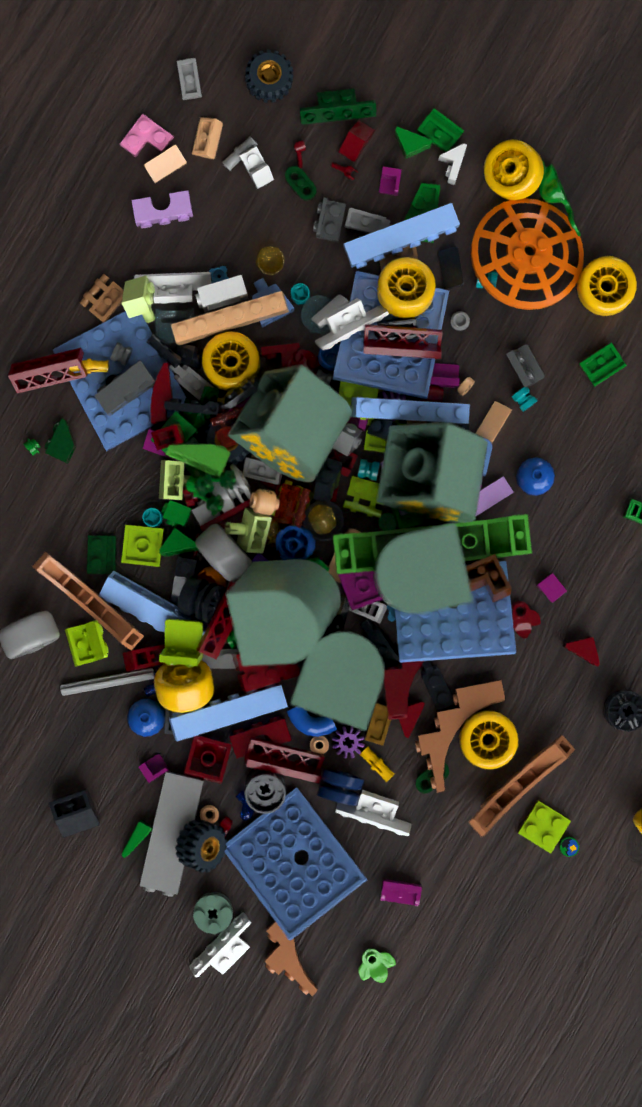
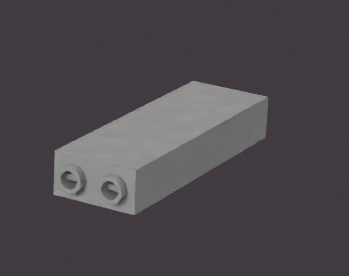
M166 771L140 886L144 887L143 890L148 892L159 890L163 891V895L171 897L174 894H178L185 865L178 861L179 858L176 857V840L179 838V832L184 829V826L186 824L189 825L190 821H195L204 784L203 779Z

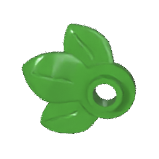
M368 948L362 954V963L359 966L358 973L363 981L372 977L376 982L384 983L388 977L387 968L395 966L396 961L388 952L379 953L374 948ZM371 956L375 957L372 961L368 960Z

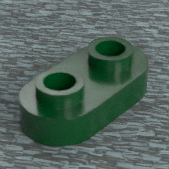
M292 166L286 170L285 180L287 184L302 200H312L316 196V186L304 171L297 166ZM296 174L298 179L292 180L291 176ZM309 189L311 192L310 194H304L303 191Z
M444 763L443 772L445 780L449 775V767L446 763ZM428 768L417 777L415 782L417 790L424 794L434 790L430 778L433 777V772L428 770ZM423 780H427L429 782L427 787H423L421 785V782Z

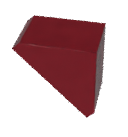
M359 120L348 132L338 153L355 163L375 130Z
M180 423L151 432L157 450L167 448L169 445L185 442Z
M593 637L563 645L565 649L592 665L599 666L600 661Z
M420 701L409 705L407 718L399 719L405 737H410L425 705L424 702Z

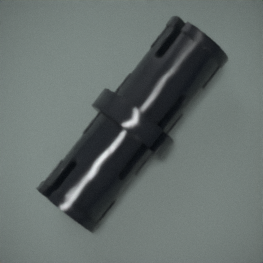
M155 333L148 339L147 343L174 368L181 364L183 359Z

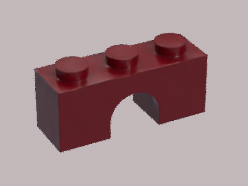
M280 716L269 719L270 723L262 725V722L251 725L252 729L244 731L241 728L232 731L233 735L230 736L236 758L244 757L251 737L267 735L273 743L278 744L292 741L285 718L281 719Z

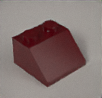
M197 735L194 736L184 775L222 784L232 745Z

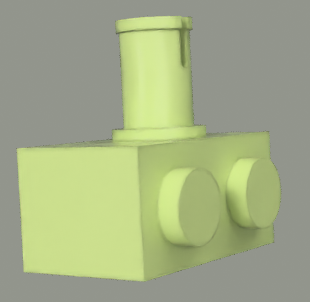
M147 276L125 281L122 305L129 318L142 315L145 322L150 323L156 319L151 308L155 288L153 283L149 282Z
M161 460L159 499L182 500L183 487H186L187 480L192 477L191 475H184L183 462Z
M245 508L242 522H227L226 526L230 527H225V533L227 535H238L236 544L245 552L263 553L272 517L254 513L252 508Z

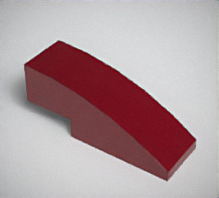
M168 362L163 363L154 384L150 409L152 424L166 423L168 420L164 403L165 401L170 402V398H173Z

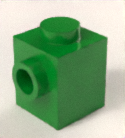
M170 500L169 503L164 504L161 513L164 514L163 518L167 520L166 524L177 527V524L186 527L193 509Z

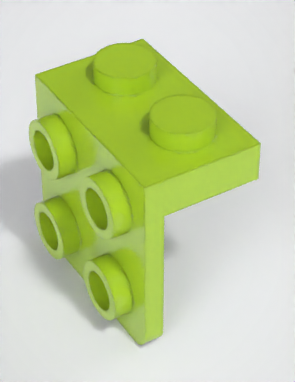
M166 619L165 648L159 655V662L166 663L167 665L181 664L185 667L198 666L203 658V654L196 650L203 637V623L193 620Z
M98 620L65 629L75 667L107 658L108 646L103 640V628Z

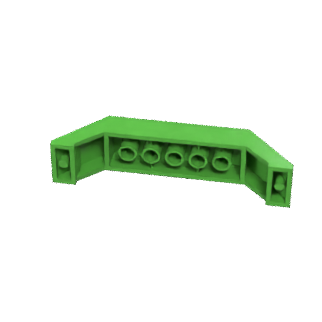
M527 514L455 523L464 562L482 560L494 554L497 558L532 553ZM449 524L333 535L337 574L373 571L378 554L391 541L406 534Z

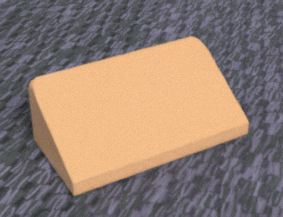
M200 117L192 150L193 155L215 159L223 127L221 121L216 118Z
M173 145L145 163L144 167L154 183H157L187 162L178 147Z
M495 401L475 434L488 439L492 443L512 409Z

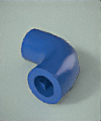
M298 706L286 711L295 728L305 735L320 737L337 731L333 720L329 717H312L306 709Z

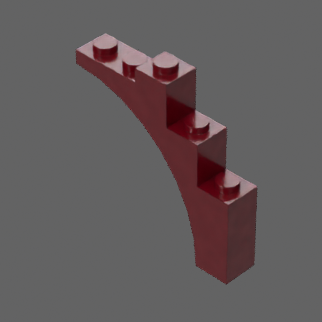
M424 661L402 662V669L394 666L384 670L383 680L388 720L407 718L409 690L416 673Z

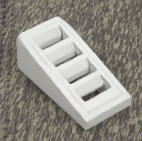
M377 601L371 603L372 606L368 614L366 611L369 605L363 606L361 611L358 609L352 611L349 605V611L380 624L387 606ZM377 606H378V607H379V608H378V611H377V613H376V615H375V617H374V616H373V615H374V612H375V610H376V608H377Z

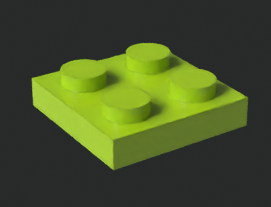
M125 525L121 563L160 567L161 554L159 549L163 545L164 529Z
M537 800L519 829L518 834L551 854L571 820Z

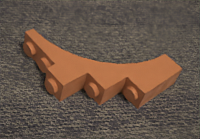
M45 552L33 565L35 570L61 589L94 619L98 620L105 629L131 651L144 637L121 613L110 606L66 566H63Z
M501 680L456 689V694H453L454 705H458L459 708L437 712L434 723L435 728L440 729V732L418 736V741H415L417 753L421 752V756L429 755L426 761L428 770L433 772V777L430 778L432 789H436L437 793L445 791L443 777L444 762L448 747L455 733L476 712L505 700Z
M563 735L534 755L522 769L513 774L501 788L483 802L480 806L481 808L469 821L481 837L534 785L568 759L575 748Z
M274 920L267 928V937L272 942H278L279 944L265 958V967L272 974L276 972L278 975L285 970L284 974L291 981L295 979L300 984L298 987L306 995L309 993L313 996L318 991V988L307 976L299 961L294 938L289 940Z

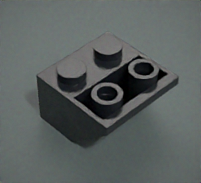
M88 788L49 802L54 821L63 838L100 825Z

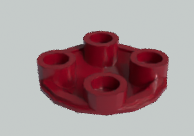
M303 349L295 351L286 362V368L302 365L315 376L320 366L318 358L309 350Z

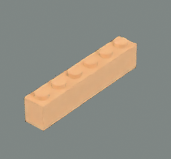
M279 291L171 324L176 343L183 345L289 313L284 293Z

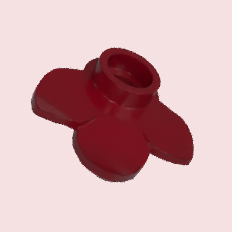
M517 601L511 606L513 627L521 638L527 639L532 625H540L541 619L539 614L529 609L525 602ZM518 607L523 608L522 614L516 612Z

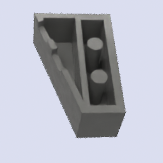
M140 360L126 372L116 376L109 385L100 387L94 396L110 417L152 388L155 380Z

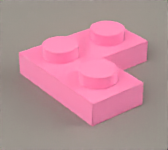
M142 114L120 145L136 157L147 142L163 153L174 137Z

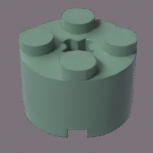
M219 892L207 893L197 901L193 918L196 925L202 931L217 934L229 926L233 916V907L229 898ZM214 909H216V910H217V913H216L217 916H216V915L210 916V915H209V914H210V911H209V910H212V911H213Z

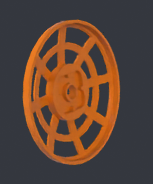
M524 198L503 202L495 206L483 217L474 232L471 242V260L478 280L490 295L508 306L534 310L552 306L570 293L577 284L582 272L584 250L580 236L577 235L570 225L568 217L562 211L549 203L537 199ZM530 203L542 207L539 214L528 212L516 214L511 205ZM501 209L505 210L508 218L501 222L494 232L483 230L491 216ZM548 210L559 215L572 231L563 233L553 221L546 218ZM532 218L537 219L534 228H524L519 219ZM512 222L517 232L511 238L501 235L500 232L504 227ZM544 223L548 224L557 233V236L548 238L542 232ZM480 237L491 240L490 257L492 262L481 267L478 255ZM576 238L579 249L577 268L568 263L569 249L567 240ZM497 242L507 245L506 256L500 259L497 258L496 253ZM562 243L563 259L553 256V245ZM531 247L534 250V255L526 254L525 248ZM510 263L518 271L516 278L514 279L509 276L501 266ZM549 263L560 267L555 275L547 279L544 269ZM496 270L502 279L512 285L509 295L507 296L496 289L485 274ZM564 270L574 275L569 285L558 295L553 296L550 285L560 278ZM536 273L540 283L534 284L522 282L525 274ZM519 289H543L546 300L527 302L515 298Z

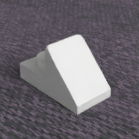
M461 144L439 156V161L452 164V166H448L445 175L449 177L447 183L455 185L467 144Z
M257 146L239 155L257 189L274 180L270 168L265 163Z

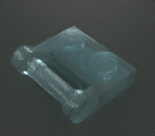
M156 309V335L165 343H176L171 324L174 323H162V318H194V309H188V311H162V309Z

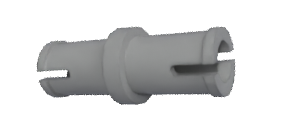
M249 136L238 148L235 147L233 149L234 152L222 162L223 165L231 171L241 161L239 155L257 146V143Z

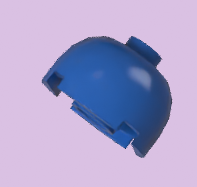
M537 457L529 458L521 463L516 474L518 486L526 494L533 496L542 495L550 490L555 478L554 470L550 463L543 458Z
M292 525L285 527L278 533L276 549L282 555L280 556L282 560H307L312 556L315 550V539L308 528L306 529L301 525Z
M149 698L140 699L129 708L127 715L128 725L137 735L143 737L153 736L164 727L165 710L156 700Z

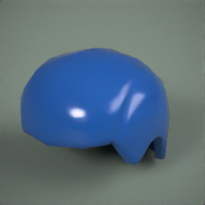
M334 344L332 348L325 350L320 348L317 357L323 369L334 371L340 345Z

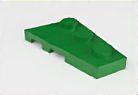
M421 183L404 221L437 209L440 185Z

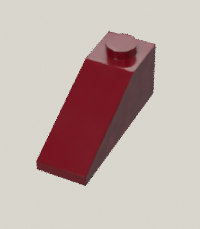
M165 644L122 653L126 672L165 664L159 662V655L164 650Z

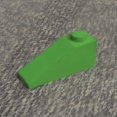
M213 444L169 445L166 455L219 478L231 452L227 451L223 446Z

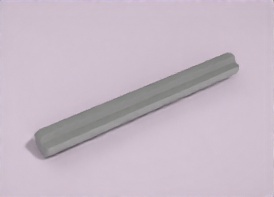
M153 668L62 684L60 690L63 696L154 679L155 673Z

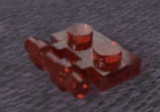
M244 406L234 407L232 411L225 414L219 413L216 415L217 417L210 419L212 427L218 424L221 426V430L215 432L220 446L227 449L238 444L228 436L233 425L227 427L225 421L235 417L237 420Z
M283 483L279 496V508L275 511L273 521L292 525L293 518H295L293 526L301 528L302 520H305L306 516L304 515L306 505L310 501V498H308L310 490L303 488L300 495V487ZM299 501L297 512H295L297 503Z

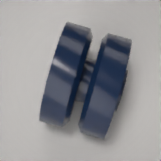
M323 769L321 779L332 784V786L319 785L317 796L338 803L357 806L360 796L355 792L349 791V789L361 790L364 779L344 771Z

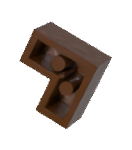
M495 554L465 567L471 592L485 586L492 602L511 595V586Z

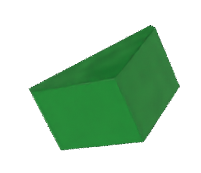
M396 127L395 136L405 159L431 147V139Z
M174 528L159 549V553L164 557L199 551L195 542L176 528Z

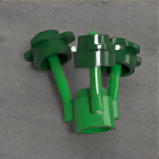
M225 470V472L221 473L220 478H212L210 474H205L204 477L200 476L199 478L192 476L187 480L186 489L189 492H193L194 497L207 502L206 508L211 511V515L215 516L223 509L224 500L221 499V495H213L210 498L205 497L208 492H213L214 485L212 482H220L221 487L233 490V486L236 484V476L233 470H230V472Z

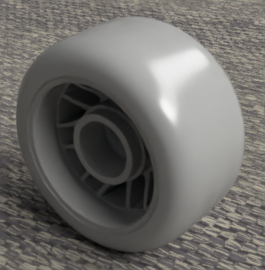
M219 524L209 526L195 541L197 548L204 555L208 563L229 582L239 579L252 564V560L246 552L236 544V541L230 535L225 533V530Z
M41 611L0 630V643L5 655L10 659H15L51 644L59 638L60 632L52 614L49 611Z

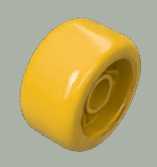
M506 140L497 144L488 153L484 163V177L488 186L496 194L508 200H521L532 195L540 186L544 175L543 161L538 152L529 144L520 140ZM515 165V170L509 173V169Z
M603 256L591 261L581 272L577 283V292L581 303L587 310L600 316H610L623 311L633 300L637 288L636 276L632 268L624 260L613 256ZM602 283H607L610 286L609 292H605L601 288Z
M402 257L389 262L382 269L377 283V297L381 306L388 310L389 314L398 318H413L421 315L429 308L434 297L436 287L434 275L425 263L415 258ZM407 288L410 291H403L402 289Z
M228 331L214 336L206 344L202 354V366L207 378L214 386L229 391L230 389L238 388L245 379H250L254 375L257 377L260 369V356L257 347L250 338L238 332ZM235 359L237 363L235 366L229 367L227 366V361Z
M202 660L195 667H185L181 664L167 665L165 663L157 670L154 677L157 699L169 711L183 713L197 710L206 705L214 693V683L210 667Z
M490 710L480 711L470 716L464 722L460 730L459 744L463 755L473 765L483 769H496L507 764L515 755L518 747V734L514 724L505 715ZM486 734L493 736V742L489 745L483 742V737Z

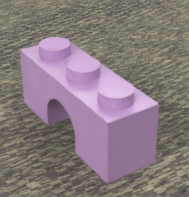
M188 190L170 193V205L165 210L155 209L151 197L132 200L136 225L141 226V228H149L154 223L166 225L170 224L172 220L178 219L179 222L189 220V217H193Z

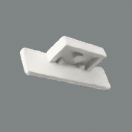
M210 272L142 274L134 276V279L147 276L149 282H152L155 288L154 303L162 304L192 302L194 290L211 284Z
M356 298L325 315L331 332L315 340V343L322 350L330 349L341 340L350 338L352 334L365 330V324L370 325L381 321L389 314L388 310L379 305L365 313L361 300Z
M362 790L357 806L337 803L335 812L344 817H351L362 823H369L380 829L393 831L398 835L409 836L412 824L394 818L399 805L398 801Z
M242 912L192 961L189 968L196 978L210 965L221 974H224L250 948L248 943L239 937L251 924L245 913Z

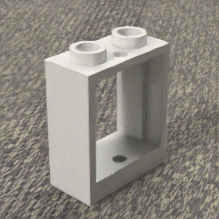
M242 275L197 288L198 294H195L199 308H203L204 312L248 300Z

